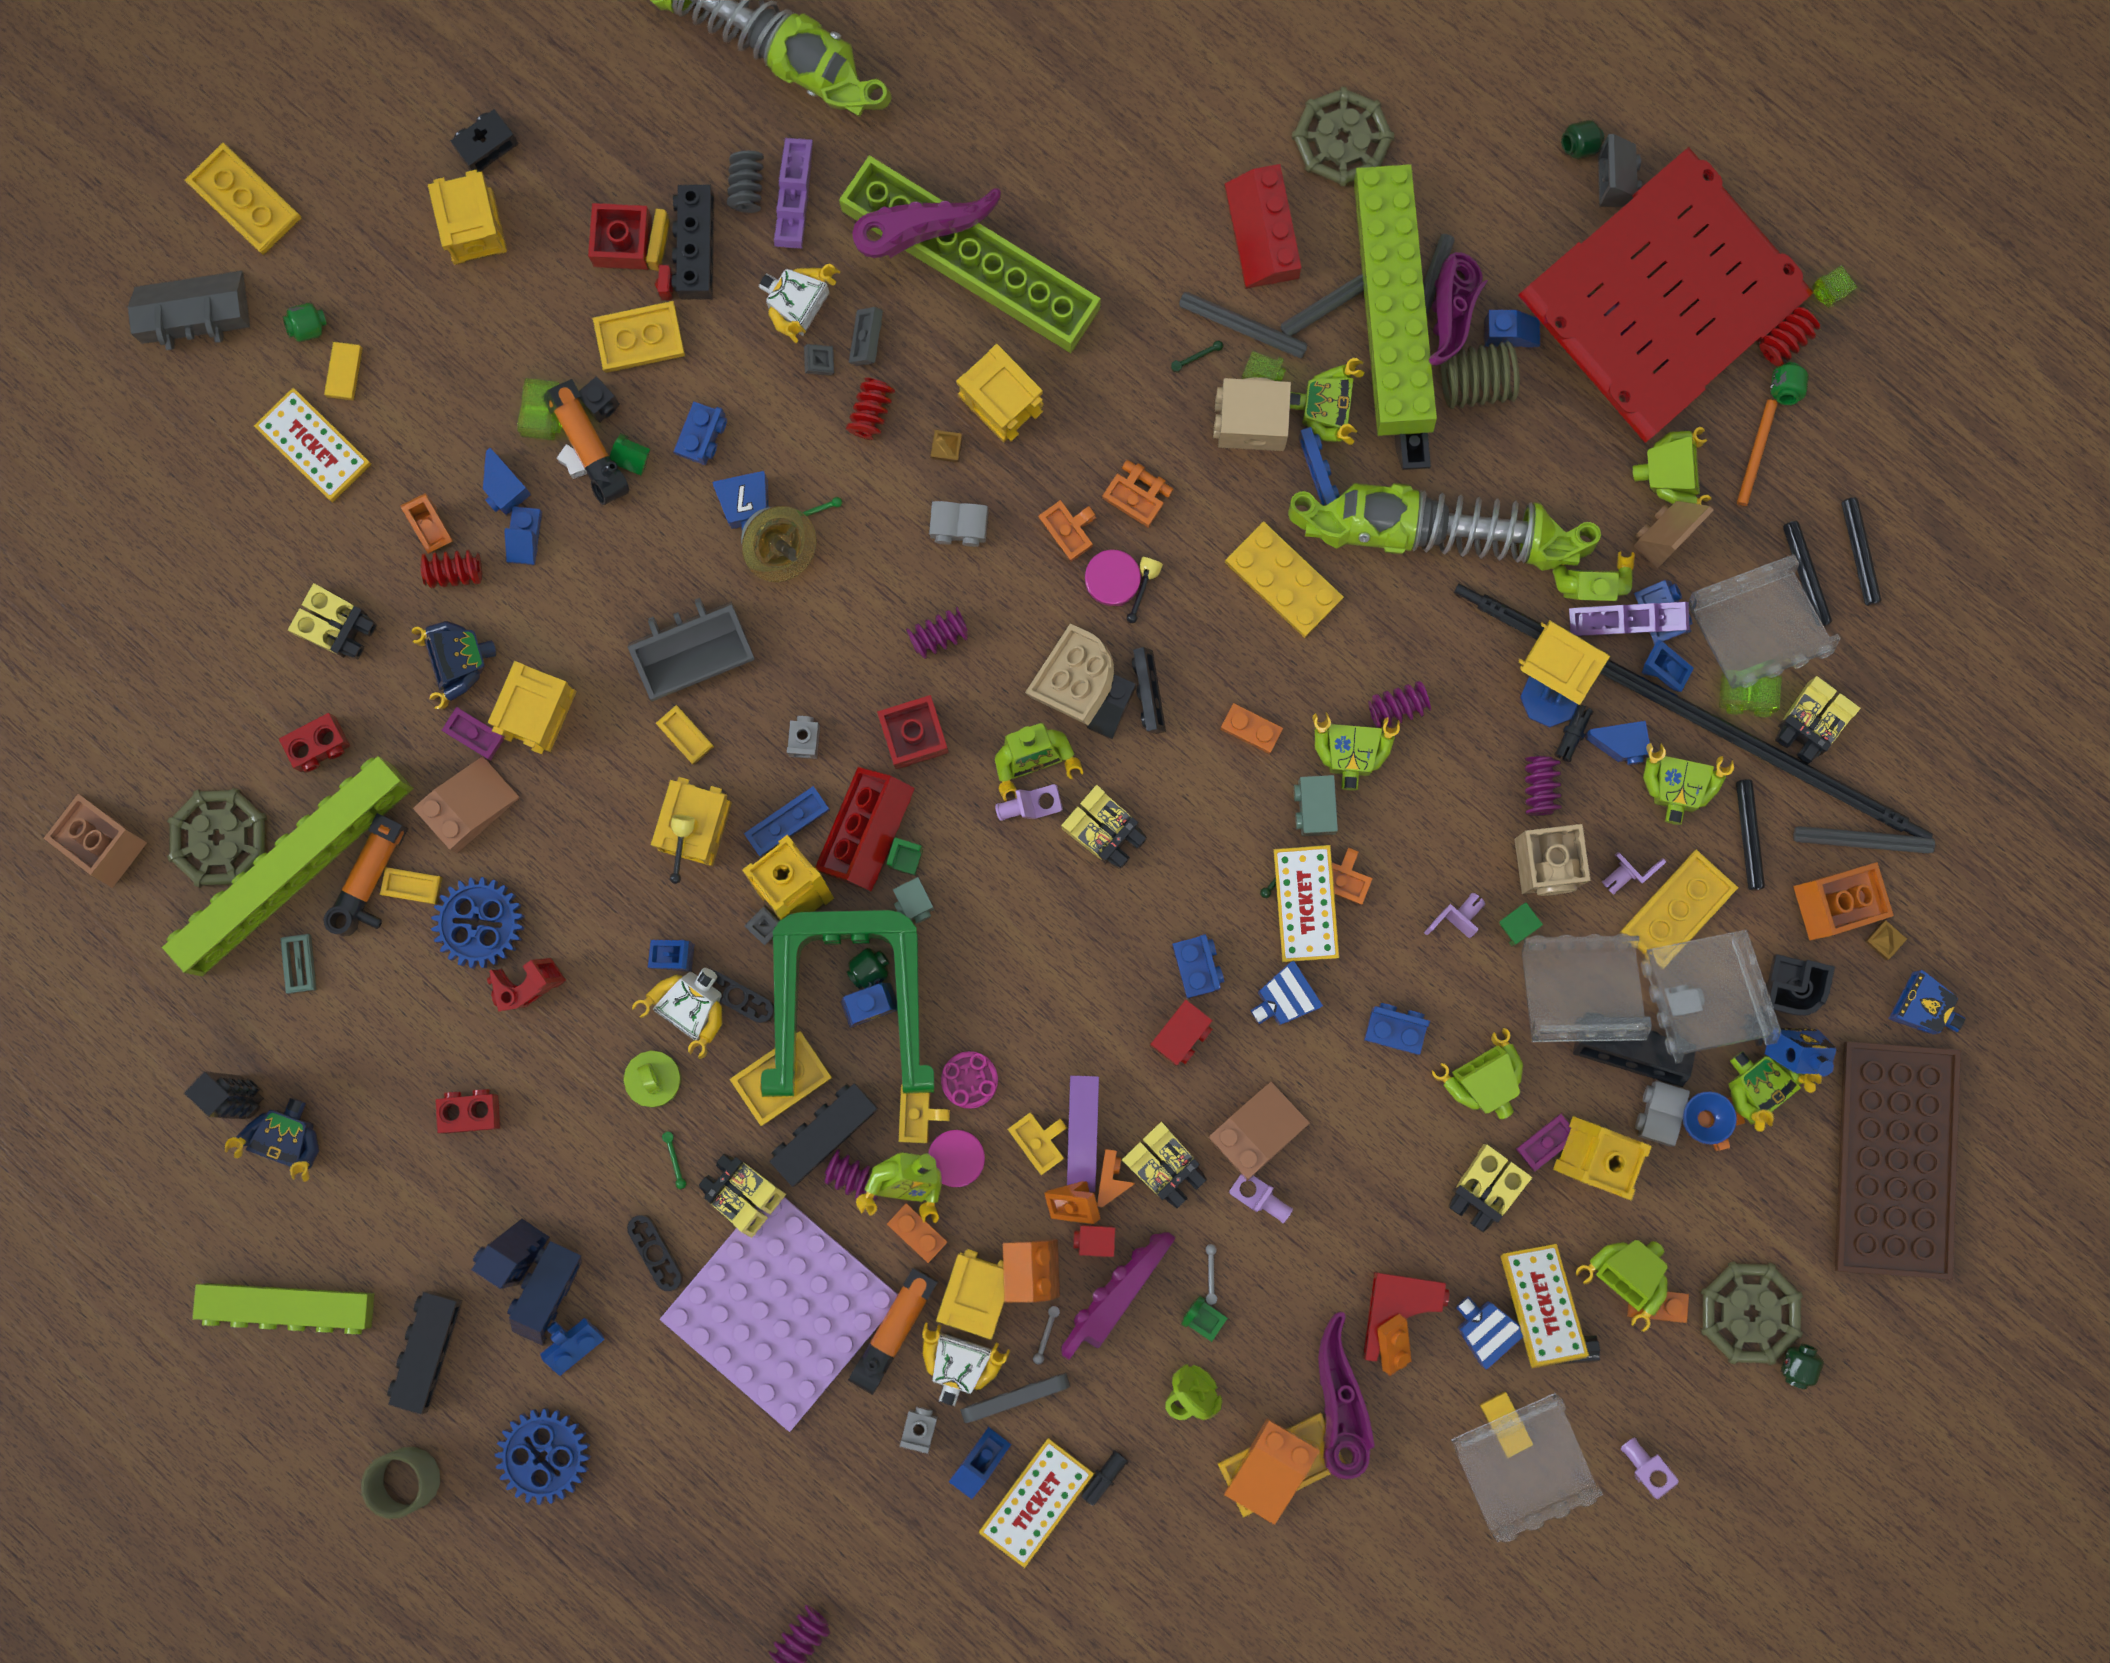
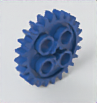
M470 877L468 886L464 882L458 881V890L449 886L448 890L451 895L449 897L440 895L444 904L443 906H434L436 910L440 911V914L431 917L432 920L438 922V926L431 928V931L440 933L434 939V942H444L440 951L442 953L451 951L448 956L449 960L453 961L459 956L458 965L464 966L468 961L469 968L475 969L479 961L481 968L485 969L487 968V960L493 965H498L497 956L508 959L505 950H516L512 941L522 940V938L516 935V931L524 930L525 928L517 924V921L525 917L522 914L516 913L521 904L511 903L516 895L510 893L505 896L508 887L502 885L497 889L498 882L492 880L487 886V879L481 877L479 884H477L476 880ZM469 900L472 904L471 911L466 915H462L460 906L464 901ZM497 903L500 907L499 914L494 918H490L488 908L490 905ZM455 918L472 921L481 919L486 922L502 923V927L496 928L484 925L475 927L470 924H457L453 920ZM462 928H466L468 937L464 942L459 943L456 939L457 932ZM494 931L496 940L492 945L487 946L484 942V937L488 932Z
M548 1408L542 1410L541 1416H539L537 1410L534 1409L531 1410L530 1419L525 1413L521 1414V1424L515 1420L511 1421L510 1425L513 1431L503 1430L502 1434L507 1440L497 1442V1445L504 1448L503 1451L495 1454V1457L503 1459L502 1463L495 1466L496 1469H504L505 1471L499 1479H509L510 1483L507 1485L506 1490L516 1487V1498L525 1493L526 1503H529L534 1496H536L538 1505L543 1503L545 1496L550 1504L555 1502V1494L561 1500L566 1497L565 1489L571 1493L576 1490L573 1481L576 1483L583 1482L584 1479L578 1473L586 1472L589 1469L582 1464V1461L591 1458L590 1455L583 1454V1450L588 1448L590 1444L581 1443L580 1441L586 1433H576L579 1423L577 1422L570 1426L568 1424L570 1415L565 1416L562 1420L559 1419L560 1410H556L550 1416ZM540 1428H546L549 1431L550 1440L548 1443H543L539 1440L538 1431ZM526 1436H528L531 1439V1442L534 1446L527 1443V1441L525 1440ZM519 1448H524L529 1454L526 1463L520 1462L516 1457ZM560 1449L568 1452L570 1457L568 1464H561L558 1461L557 1452ZM545 1450L548 1453L545 1457L546 1460L540 1462L538 1460L540 1452ZM550 1464L560 1471V1476H557L555 1474V1471L550 1466ZM539 1469L544 1470L548 1475V1481L544 1485L538 1483L535 1477L536 1471Z

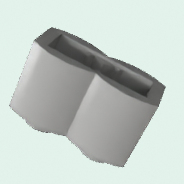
M932 501L930 538L935 539V543L945 545L951 544L952 541L956 540L963 541V545L978 547L979 543H986L988 506Z
M1659 1081L1653 1082L1651 1086L1647 1085L1643 1095V1102H1646L1644 1114L1639 1113L1635 1124V1129L1639 1130L1638 1137L1670 1147L1675 1146L1690 1091Z

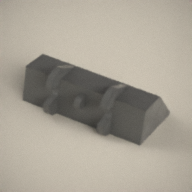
M243 271L134 287L128 305L131 334L142 344L159 341L160 345H165L166 350H173L175 339L186 337L187 340H192L194 336L208 334L210 338L214 337L215 343L223 342V331L249 328L250 322Z
M701 598L695 599V605L699 612L698 615L682 621L679 612L673 614L676 624L661 630L655 618L651 617L648 619L652 634L628 643V650L651 702L755 660L732 601L706 611Z

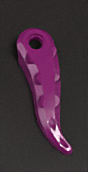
M994 188L981 199L968 203H950L948 201H941L940 203L911 202L907 205L889 208L882 207L880 210L862 216L855 223L852 232L854 244L858 251L867 257L878 258L889 255L892 258L905 249L925 240L961 232L975 226L996 207L1001 198V191L998 188ZM872 228H879L883 232L882 237L877 241H872L867 237V232Z
M1455 252L1448 256L1443 262L1439 277L1434 283V286L1437 288V294L1431 309L1437 313L1438 322L1433 327V333L1439 336V347L1429 358L1431 365L1445 363L1464 346L1470 329L1474 305L1488 280L1482 282L1483 276L1480 267L1474 259L1464 253ZM1456 270L1463 273L1465 280L1458 277Z
M1169 1232L1153 1234L1150 1237V1244L1145 1248H1136L1132 1252V1260L1125 1266H1118L1112 1274L1111 1281L1105 1287L1096 1289L1093 1294V1302L1088 1309L1080 1310L1074 1318L1075 1328L1061 1346L1063 1357L1070 1360L1083 1341H1087L1095 1348L1101 1346L1176 1239L1175 1236Z
M1340 1311L1334 1314L1328 1322L1319 1348V1380L1323 1388L1324 1412L1326 1414L1323 1459L1326 1468L1332 1475L1339 1479L1349 1480L1359 1477L1366 1471L1370 1459V1449L1375 1448L1369 1414L1363 1396L1343 1350L1341 1334L1346 1317L1344 1312ZM1342 1448H1347L1352 1453L1351 1463L1344 1464L1339 1459V1452Z

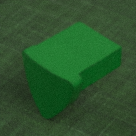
M620 433L611 449L610 459L617 466L641 476L645 470L650 449L628 440L629 437Z
M1200 1295L1185 1313L1181 1325L1185 1328L1187 1326L1191 1327L1212 1342L1228 1318L1205 1303V1298Z

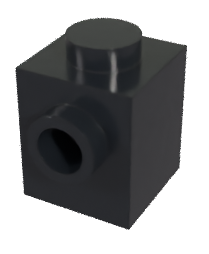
M597 376L579 391L581 394L580 402L599 423L605 418L610 417L617 407L620 406L615 395Z

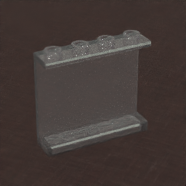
M1794 554L1692 592L1689 608L1732 689L1740 686L1743 688L1750 687L1758 679L1766 676L1768 678L1776 677L1784 669L1792 666L1800 668L1816 657L1820 659L1826 658L1835 652V648L1841 639L1838 634L1829 637L1795 575L1799 562Z
M1747 930L1648 949L1646 951L1644 961H1641L1642 972L1645 978L1649 977L1651 983L1649 987L1650 998L1653 1003H1657L1659 1009L1657 1013L1658 1023L1661 1029L1665 1028L1668 1037L1665 1039L1666 1048L1669 1055L1673 1054L1676 1064L1682 1063L1684 1054L1760 1038H1763L1765 1045L1777 1043L1781 1029Z
M1593 934L1587 937H1573L1571 935L1544 937L1536 935L1525 938L1521 952L1532 1042L1647 1040L1652 1025L1651 1018L1645 1017L1636 957V950L1640 941L1639 936H1629L1628 934L1600 936Z
M1556 1393L1451 1439L1490 1533L1497 1542H1509L1517 1538L1519 1532L1526 1529H1538L1545 1524L1544 1521L1553 1517L1556 1519L1565 1517L1571 1513V1509L1580 1505L1582 1507L1592 1505L1597 1501V1497L1603 1495L1602 1490L1595 1484L1566 1417L1564 1402Z

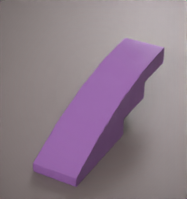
M785 138L779 177L780 190L776 210L775 247L802 248L809 193L812 140Z
M1689 602L1569 608L1570 632L1576 636L1690 630Z
M1070 1076L1067 1185L1086 1181L1089 1191L1095 1192L1099 1077Z

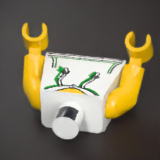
M826 264L823 268H796L793 271L786 269L779 280L765 274L759 284V288L770 294L766 301L769 308L768 315L776 330L789 336L794 343H797L799 340L796 338V334L803 336L806 333V330L829 294L828 286L824 282L827 281L830 285H835L836 281L832 276L835 273L840 274V271L832 264Z
M703 968L698 976L693 972H689L685 976L678 974L660 981L646 994L645 1000H637L633 1004L632 1010L637 1005L644 1004L647 1009L640 1016V1018H644L649 1014V1007L652 1004L655 1005L653 1008L655 1012L695 1040L689 1044L688 1052L692 1054L695 1047L702 1046V1051L698 1056L699 1059H702L707 1055V1043L712 1042L722 1026V1006L719 1003L722 995L712 987L717 975L712 970Z
M928 1323L924 1324L922 1354L927 1372L933 1376V1382L944 1385L939 1399L942 1403L955 1406L960 1391L971 1394L973 1389L981 1390L997 1376L1002 1364L1006 1362L1010 1354V1349L1005 1354L999 1353L997 1351L998 1343L994 1345L993 1349L944 1333L940 1334V1324H938L936 1331L928 1330Z

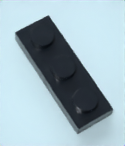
M1145 647L1133 649L1132 667L1138 676L1139 685L1136 686V692L1143 706V712H1141L1142 725L1146 728L1147 732L1154 734L1166 732L1153 650Z

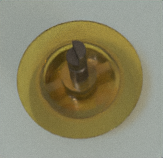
M789 506L768 507L757 511L747 520L742 531L741 544L744 561L753 574L766 581L782 582L796 577L809 565L815 553L816 532L812 522L804 513Z

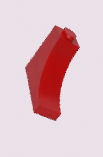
M1374 1272L1363 1358L1377 1362L1380 1351L1377 1328L1396 1315L1400 1314L1407 1319L1419 1313L1442 1312L1443 1306L1447 1307L1450 1291L1445 1289L1446 1283Z

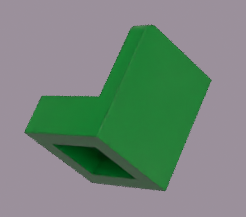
M894 838L886 865L890 869L915 876L924 849L921 845Z
M1526 902L1499 921L1500 926L1511 939L1509 944L1512 947L1543 925Z

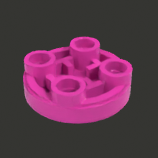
M1106 550L1100 552L1091 559L1086 568V589L1101 604L1122 606L1131 600L1139 589L1141 575L1138 564L1129 554L1123 551Z
M962 1052L952 1057L944 1066L941 1084L946 1097L952 1103L962 1108L972 1109L983 1106L994 1096L998 1086V1074L995 1066L986 1056L977 1052Z
M950 1130L942 1133L933 1141L928 1152L936 1160V1167L941 1172L942 1184L950 1187H963L974 1182L981 1174L985 1164V1153L979 1140L972 1134L962 1130Z

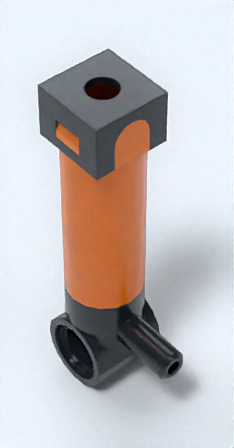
M570 379L548 389L542 398L551 414L555 413L588 474L596 499L600 504L606 505L629 493V486L624 475L617 469V464L611 461L579 401L581 394L573 379Z
M378 813L376 814L368 829L371 833L333 907L325 913L323 919L324 926L330 933L343 937L350 936L357 930L359 921L375 929L380 928L382 919L363 909L396 845H401L409 828ZM344 914L347 920L346 924L338 929L336 920L340 915Z
M915 1267L912 1268L896 1299L848 1379L849 1382L871 1395L874 1394L939 1281Z

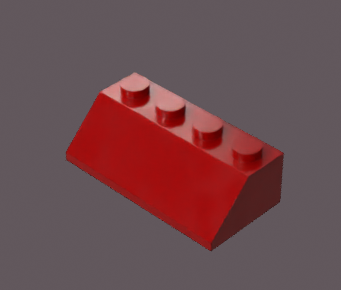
M1276 164L1255 168L1225 183L1245 289L1299 279L1302 267L1281 165Z
M857 767L815 866L816 870L872 892L915 788L893 776Z

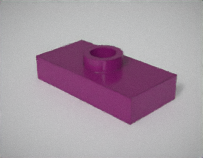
M457 707L441 730L490 761L505 738L500 734L492 732V728Z
M1562 1114L1557 1115L1516 1148V1151L1533 1172L1564 1149L1571 1127H1569L1570 1124Z

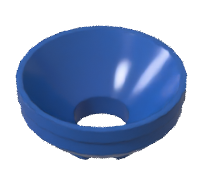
M1703 1092L1697 1094L1689 1100L1683 1111L1685 1130L1694 1140L1703 1144L1723 1142L1729 1138L1736 1126L1737 1118L1733 1105L1725 1096L1719 1093ZM1702 1111H1709L1714 1117V1123L1709 1128L1702 1127L1698 1122V1115Z

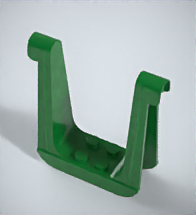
M875 910L799 912L790 914L780 920L773 930L775 1069H765L761 1074L762 1097L794 1096L799 960L801 951L812 941L823 940L825 945L841 944V939H851L853 944H869V939H880L889 943L893 948L903 1094L934 1093V1071L929 1065H920L918 933L910 918L896 911Z

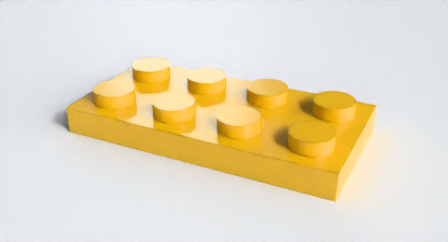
M1264 521L1225 560V563L1304 638L1344 598Z

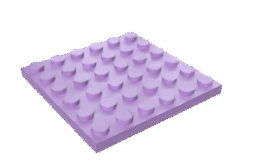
M773 1195L772 1198L768 1201V1203H770V1202L773 1200L774 1195ZM784 1197L771 1215L755 1206L768 1218L753 1238L736 1228L663 1314L660 1320L790 1432L882 1323L898 1293ZM755 1218L754 1221L750 1224V1226L755 1223L756 1218Z

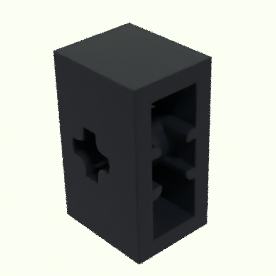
M495 109L480 115L474 124L459 130L454 138L450 140L470 170H477V172H481L519 144L514 134Z

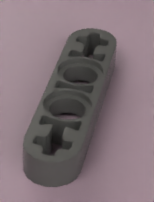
M1065 1372L960 1409L964 1423H969L1071 1387Z

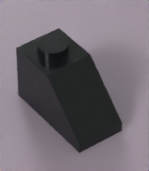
M1428 433L1395 435L1396 453L1402 470L1431 468Z
M1114 674L1111 690L1087 726V729L1113 739L1135 691L1136 684Z

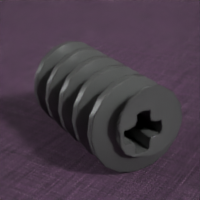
M739 151L730 155L729 162L731 165L728 169L730 174L728 184L730 186L727 189L729 195L727 205L730 208L744 213H755L761 210V207L754 203L762 201V197L754 194V192L762 191V185L755 183L763 180L761 174L755 173V171L763 170V164L756 162L764 159L762 153L757 151Z

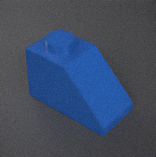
M1489 310L1484 319V347H1489L1491 343L1498 347L1501 342L1505 344L1507 341L1512 343L1514 347H1540V321L1537 317L1518 310Z
M491 448L486 450L483 490L489 497L485 501L495 512L501 509L507 516L512 512L513 506H519L531 493Z
M1646 721L1595 728L1585 733L1586 740L1617 762L1627 761V765L1643 763L1644 758L1649 756L1646 750L1647 744L1650 743Z
M988 1427L954 1473L949 1483L970 1499H973L986 1483L1011 1444Z

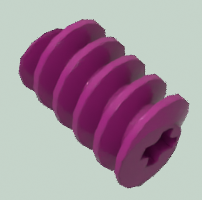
M957 606L956 615L950 610H946V620L940 615H936L935 625L929 619H926V629H923L919 624H915V634L910 629H906L917 654L919 653L924 659L927 658V649L937 654L938 644L946 650L948 649L947 640L957 645L958 635L965 641L968 640V630Z
M1421 681L1415 682L1414 689L1411 685L1407 684L1404 686L1403 692L1397 687L1393 690V696L1389 691H1384L1382 699L1379 695L1375 694L1372 696V703L1368 700L1370 714L1376 728H1381L1382 721L1389 717L1387 725L1391 727L1393 717L1397 721L1399 720L1401 724L1403 723V714H1406L1410 720H1413V711H1417L1421 717L1424 716L1425 707L1431 711L1429 697Z
M1545 756L1526 757L1524 759L1531 762V764L1525 766V771L1532 775L1527 776L1525 782L1533 786L1526 788L1525 793L1533 797L1526 799L1525 804L1534 807L1527 810L1526 815H1553L1554 811L1562 808V805L1553 803V800L1562 797L1561 794L1553 792V789L1561 786V783L1553 781L1554 777L1561 775V772L1553 770V766L1561 764V761Z
M837 1149L825 1171V1184L829 1185L836 1180V1190H840L846 1185L845 1194L849 1196L852 1192L856 1191V1200L858 1196L867 1192L865 1187L870 1178V1166L867 1165L864 1169L859 1170V1160L850 1165V1155L847 1154L840 1160V1150ZM874 1196L873 1200L876 1201L878 1196Z
M807 1604L805 1606L809 1614L807 1617L801 1614L797 1615L801 1623L799 1626L793 1623L789 1624L793 1632L792 1635L786 1632L781 1634L785 1640L784 1644L778 1641L774 1642L778 1651L774 1653L768 1650L771 1657L777 1663H805L807 1661L805 1654L812 1655L815 1652L813 1645L820 1646L823 1642L821 1636L828 1637L830 1634L829 1624L826 1619Z

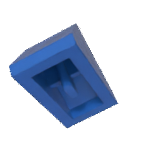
M651 940L648 968L692 972L695 944L686 940Z

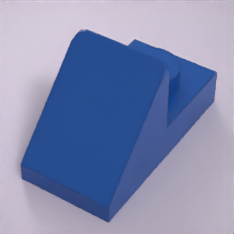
M512 507L510 529L505 528L506 561L508 563L535 565L542 516L540 509Z
M1657 640L1641 673L1658 677L1673 691L1682 692L1694 668L1663 641Z

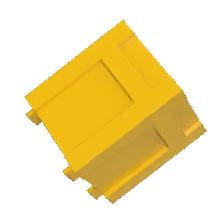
M472 170L466 172L465 177L445 181L443 177L433 180L434 183L428 184L443 249L448 250L451 254L454 265L484 256L507 252L494 192L491 187L488 188L482 171Z
M995 344L986 355L956 380V384L960 388L958 393L960 399L1003 443L1007 439L1010 441L1015 439L1019 435L1016 430L1031 416L1036 419L1043 413L1041 410L1043 407V400L1041 399L1043 390L998 344Z
M1551 620L1548 621L1547 625L1541 622L1540 625L1544 627V630L1525 661L1519 658L1518 661L1522 664L1520 669L1522 672L1580 705L1610 656Z
M514 661L488 724L494 726L492 732L504 736V740L512 742L514 737L524 741L523 744L532 747L531 750L539 754H542L544 750L551 752L577 691L572 689L564 680Z
M678 777L677 781L670 780L651 846L656 847L659 852L676 856L678 836L675 835L671 828L672 816H691L695 818L694 828L690 835L684 837L681 858L713 867L732 802L727 800V794L721 793L722 789L711 786L710 791L689 784V779Z
M788 835L778 841L779 845L753 865L750 863L742 869L757 894L763 901L766 900L780 920L794 913L813 912L822 904L827 905L834 899L821 874L810 864Z
M1573 1116L1569 1125L1571 1130L1560 1159L1556 1160L1553 1170L1632 1201L1635 1189H1633L1644 1158L1645 1156L1648 1157L1652 1146Z
M967 1249L965 1254L960 1252L957 1256L936 1321L991 1340L1005 1301L1003 1260H1000L997 1265L977 1258L978 1252Z

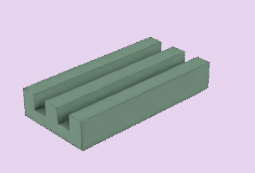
M304 934L280 938L286 994L315 991L316 980L311 935ZM300 941H303V946H304V957H305V967H306L307 985H305V983H304L303 962H302V952H301V942H300ZM290 942L294 944L298 986H293Z

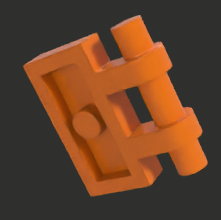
M1127 459L1122 469L1130 475L1125 479L1117 473L1102 495V499L1149 528L1164 505L1162 501L1155 497L1161 493L1169 498L1174 489L1167 485L1166 480L1160 476L1156 478L1145 471V467L1137 463L1136 465ZM1138 479L1151 487L1148 492L1135 485Z

